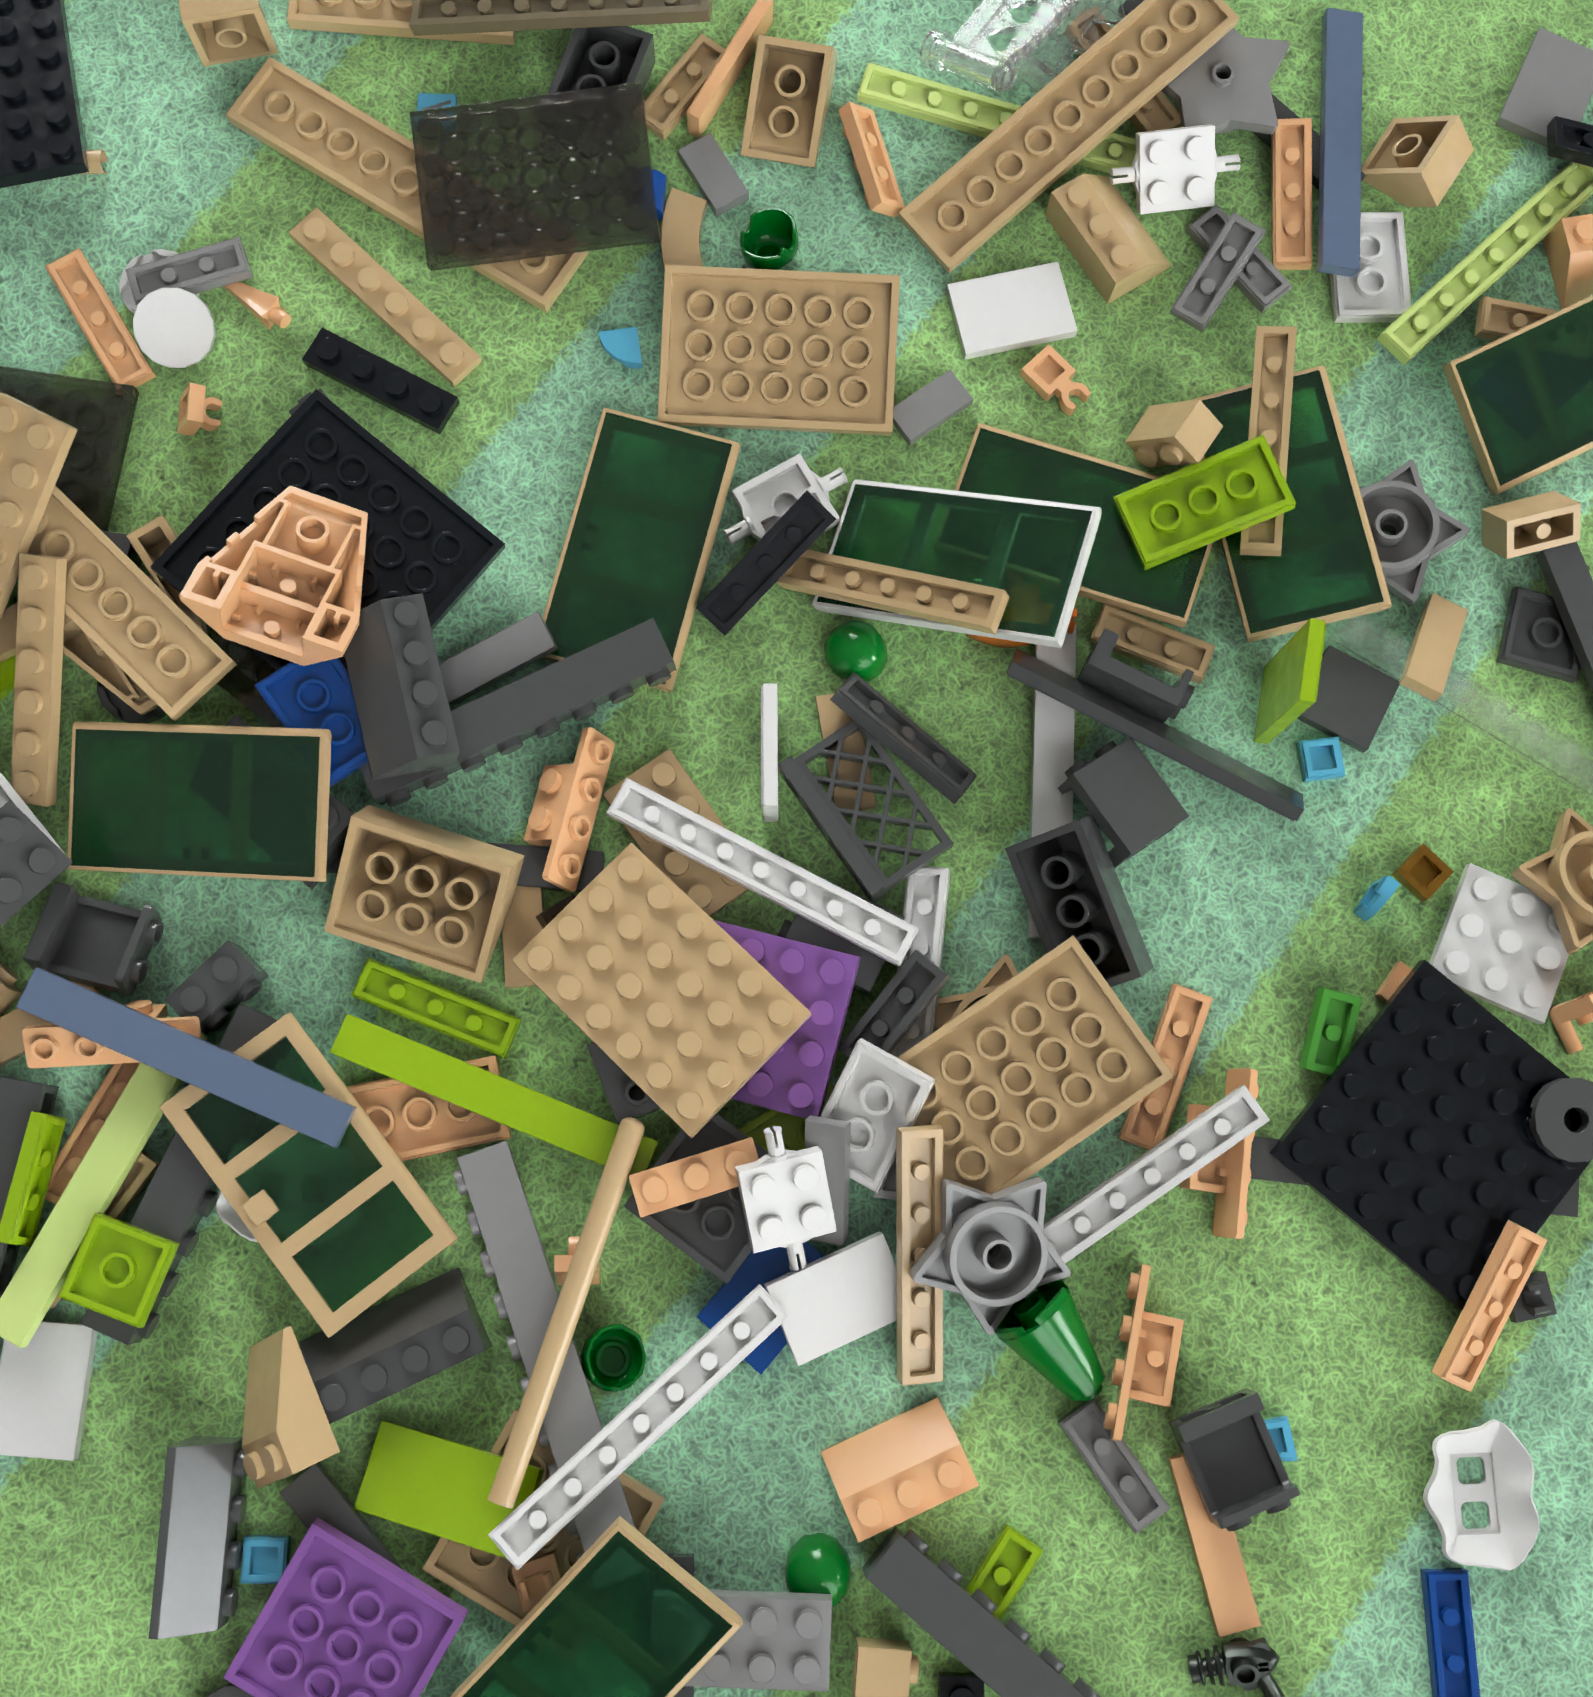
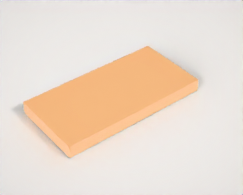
M496 1055L464 1061L500 1076ZM390 1077L347 1086L348 1090L402 1162L512 1138L509 1126ZM349 1123L339 1145L346 1146L353 1152L356 1172L382 1166L351 1123Z

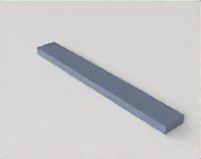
M1327 7L1322 16L1317 272L1355 278L1360 270L1363 13Z
M35 967L16 1008L334 1148L339 1146L357 1108L42 968Z

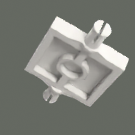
M1211 124L1135 133L1136 153L1132 166L1110 168L1109 174L1115 177H1109L1111 185L1132 182L1136 191V210L1140 215L1210 207L1215 205V180L1217 173L1239 171L1240 164L1232 162H1240L1239 154L1217 156L1215 150V125Z
M798 454L732 490V497L742 512L743 521L723 530L724 535L731 546L749 535H752L759 541L806 490L836 518L825 530L827 531L838 525L840 517L830 503L828 492L844 483L846 484L848 482L847 477L839 467L837 470L820 478L809 469L801 454Z
M772 1126L773 1132L769 1127L763 1130L768 1154L755 1162L736 1166L735 1171L750 1248L753 1253L777 1247L786 1248L789 1269L798 1271V1264L801 1269L808 1266L803 1243L814 1237L837 1232L822 1150L818 1146L798 1151L785 1150L781 1132L782 1128L780 1126Z

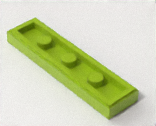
M369 957L351 996L504 1059L508 1055L522 1022L519 1018Z

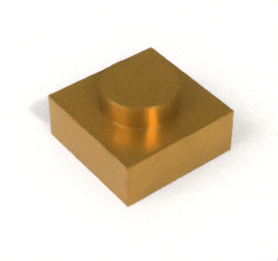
M1423 843L1391 875L1420 902H1424L1437 891L1454 871Z

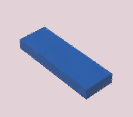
M1465 1568L1421 1569L1432 1697H1480L1468 1570Z

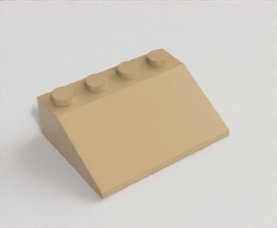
M367 805L350 818L324 932L482 983L513 900L525 855L372 805Z

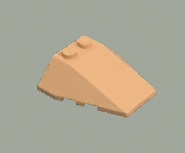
M289 486L254 515V522L240 534L235 531L226 539V546L210 558L207 555L197 564L179 595L180 601L224 639L287 661L307 666L343 657L360 622L368 513Z

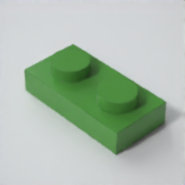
M1317 987L1299 1068L1326 1075H1331L1334 1072L1335 1067L1341 1063L1351 1049L1362 1002L1361 997Z

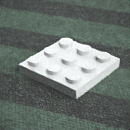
M1470 863L1465 865L1429 963L1465 993L1536 1024H1543L1547 1018L1569 953L1565 949L1551 906L1525 886Z

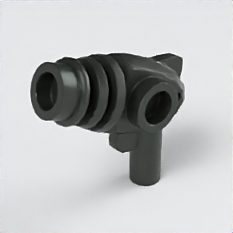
M1234 1638L1230 1642L1223 1643L1221 1656H1219L1217 1645L1212 1646L1214 1657H1210L1208 1648L1204 1650L1205 1658H1201L1200 1651L1198 1650L1196 1654L1187 1655L1193 1684L1202 1683L1205 1686V1677H1210L1211 1685H1216L1214 1676H1218L1220 1686H1225L1223 1675L1226 1674L1231 1686L1239 1685L1247 1691L1260 1688L1265 1697H1285L1271 1674L1277 1667L1279 1656L1268 1646L1265 1638H1258L1252 1641L1245 1638Z

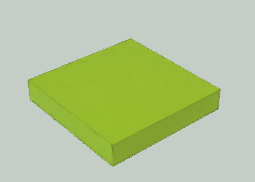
M94 1213L58 1297L134 1327L144 1328L180 1243L105 1214Z

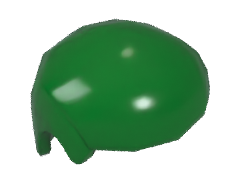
M767 208L754 212L750 216L746 232L741 231L740 235L742 255L746 262L757 269L779 270L793 260L799 246L795 219L783 209Z
M847 621L835 627L824 644L825 660L832 671L841 679H848L853 673H856L864 681L869 682L882 673L888 661L887 645L884 639L872 625L865 622Z
M610 1324L597 1328L585 1340L580 1355L581 1366L586 1378L599 1389L606 1392L625 1390L631 1387L643 1374L646 1353L641 1336L627 1326H624V1324Z
M816 1533L803 1536L788 1552L785 1567L787 1589L793 1593L832 1594V1607L840 1603L841 1599L846 1596L851 1578L850 1558L847 1551L838 1539L829 1535Z

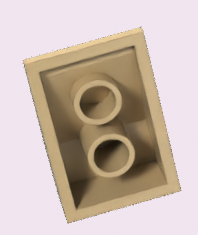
M758 34L741 156L811 168L816 167L832 94L838 56L833 46Z
M291 1326L249 1347L242 1449L245 1454L243 1458L244 1469L248 1477L255 1481L257 1488L291 1476L340 1452Z

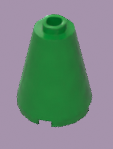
M1062 1279L1036 1287L1038 1291L1031 1294L1028 1298H1023L1013 1304L997 1327L998 1329L994 1332L1002 1342L1070 1400L1089 1401L1101 1392L1105 1374L1071 1292Z

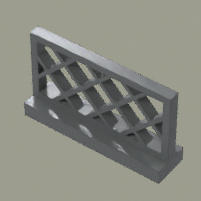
M854 720L795 759L793 756H790L778 764L781 776L868 900L874 903L885 897V892L953 847L952 840L881 743ZM859 730L867 741L865 755L842 752L844 739ZM835 745H837L836 751L829 750ZM871 749H873L878 758L870 757ZM819 756L833 758L834 764L831 778L813 775L807 764ZM840 760L863 763L859 783L836 779ZM868 764L886 767L890 773L888 787L865 784ZM894 780L902 790L893 788ZM820 784L829 785L828 794ZM835 787L858 790L854 810L835 806L832 801ZM863 791L886 795L882 815L859 811ZM891 796L910 800L913 804L911 820L888 816ZM917 813L921 815L925 822L916 821ZM843 816L852 817L851 826ZM858 819L881 822L877 842L860 840L855 834ZM886 823L909 827L906 847L882 843ZM914 829L932 831L940 843L928 851L911 848ZM866 848L875 850L874 859ZM881 851L903 854L902 868L887 878L878 866ZM909 856L918 857L908 864Z

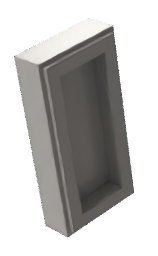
M711 133L678 149L680 161L705 200H707L716 217L749 200V192Z
M950 369L895 405L893 409V425L910 446L971 406L973 398Z

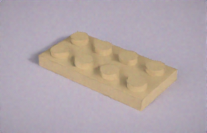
M670 749L626 777L725 828ZM625 779L602 793L609 806H611ZM623 824L642 853L710 917L749 891L746 887Z

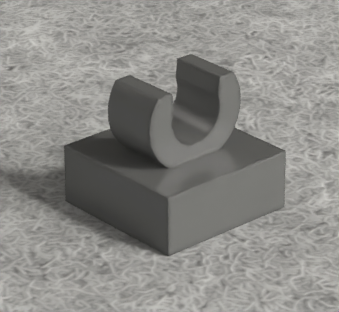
M1537 1271L1530 1274L1509 1315L1511 1322L1518 1323L1557 1314L1545 1271Z

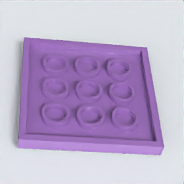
M714 920L811 1012L810 1018L731 1099L805 1119L810 1115L820 1117L861 957Z
M317 1517L308 1529L223 1678L253 1697H420L469 1610Z

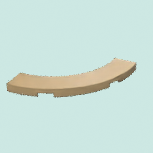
M672 187L665 205L661 229L664 272L665 265L703 266L700 255V232L707 210V200Z

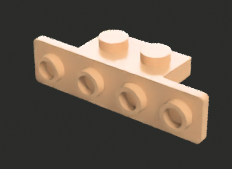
M592 727L582 729L573 763L544 765L523 841L532 846H550L542 877L566 892L576 891L615 747L614 741Z
M136 1000L126 1004V1006L202 1039L200 1020L197 1016L167 1018V1004H152L150 1000ZM55 1024L27 1025L22 1030L26 1063L28 1068L31 1069L139 1063L137 1060Z
M1251 1068L1228 1069L1225 1096L1239 1086L1245 1085L1256 1100L1259 1092L1257 1084L1258 1071ZM1188 1104L1186 1124L1211 1106ZM1255 1131L1180 1183V1188L1216 1194L1213 1236L1243 1239L1244 1228L1248 1219L1246 1205L1248 1184L1251 1180V1147Z
M1142 1264L1139 1267L1138 1274L1130 1272L1126 1298L1133 1299L1131 1315H1123L1119 1332V1341L1126 1342L1123 1360L1115 1359L1111 1384L1118 1386L1116 1403L1108 1402L1104 1419V1429L1111 1430L1109 1440L1117 1442L1122 1441L1129 1399L1169 1408L1171 1405L1184 1320L1144 1311L1151 1266Z

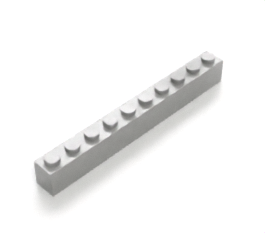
M506 1140L458 1157L460 1169L453 1171L460 1195L469 1194L474 1209L466 1212L474 1237L482 1234L487 1251L480 1253V1258L487 1278L495 1276L500 1292L494 1294L493 1298L500 1319L509 1317L514 1334L507 1336V1341L514 1362L523 1361L527 1377L520 1379L525 1394L559 1294L510 1146ZM573 1337L538 1435L542 1448L550 1445L555 1463L548 1465L551 1476L603 1429ZM619 1476L567 1524L570 1536L579 1534L584 1551L577 1553L578 1559L619 1516L636 1529ZM620 1545L589 1579L593 1578L596 1588H599L648 1567Z

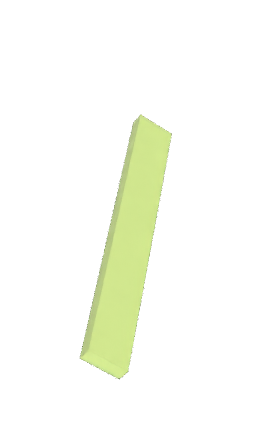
M869 62L857 94V101L984 138L1022 107ZM1112 132L1077 164L1109 173L1110 168L1132 166L1136 153V139Z
M1574 162L1568 164L1379 335L1377 340L1405 366L1536 247L1561 218L1569 217L1593 195V167Z
M201 1033L202 1039L206 1041L208 1036ZM140 1062L1 1296L0 1337L19 1348H26L65 1282L94 1213H106L164 1114L159 1106L175 1095L182 1080Z

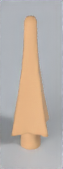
M240 281L223 286L269 330L274 323L282 329L290 324L291 316L285 312L286 309L280 307L279 297Z

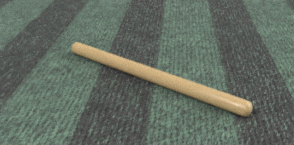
M624 1118L619 1124L487 1499L492 1503L511 1509L514 1507L645 1131L644 1124L636 1118Z

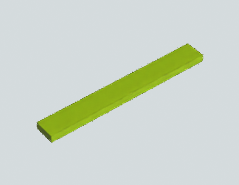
M348 1013L329 1052L603 1166L606 1164L619 1127L615 1123ZM644 1135L642 1136L629 1175L648 1170L659 1144L658 1141Z

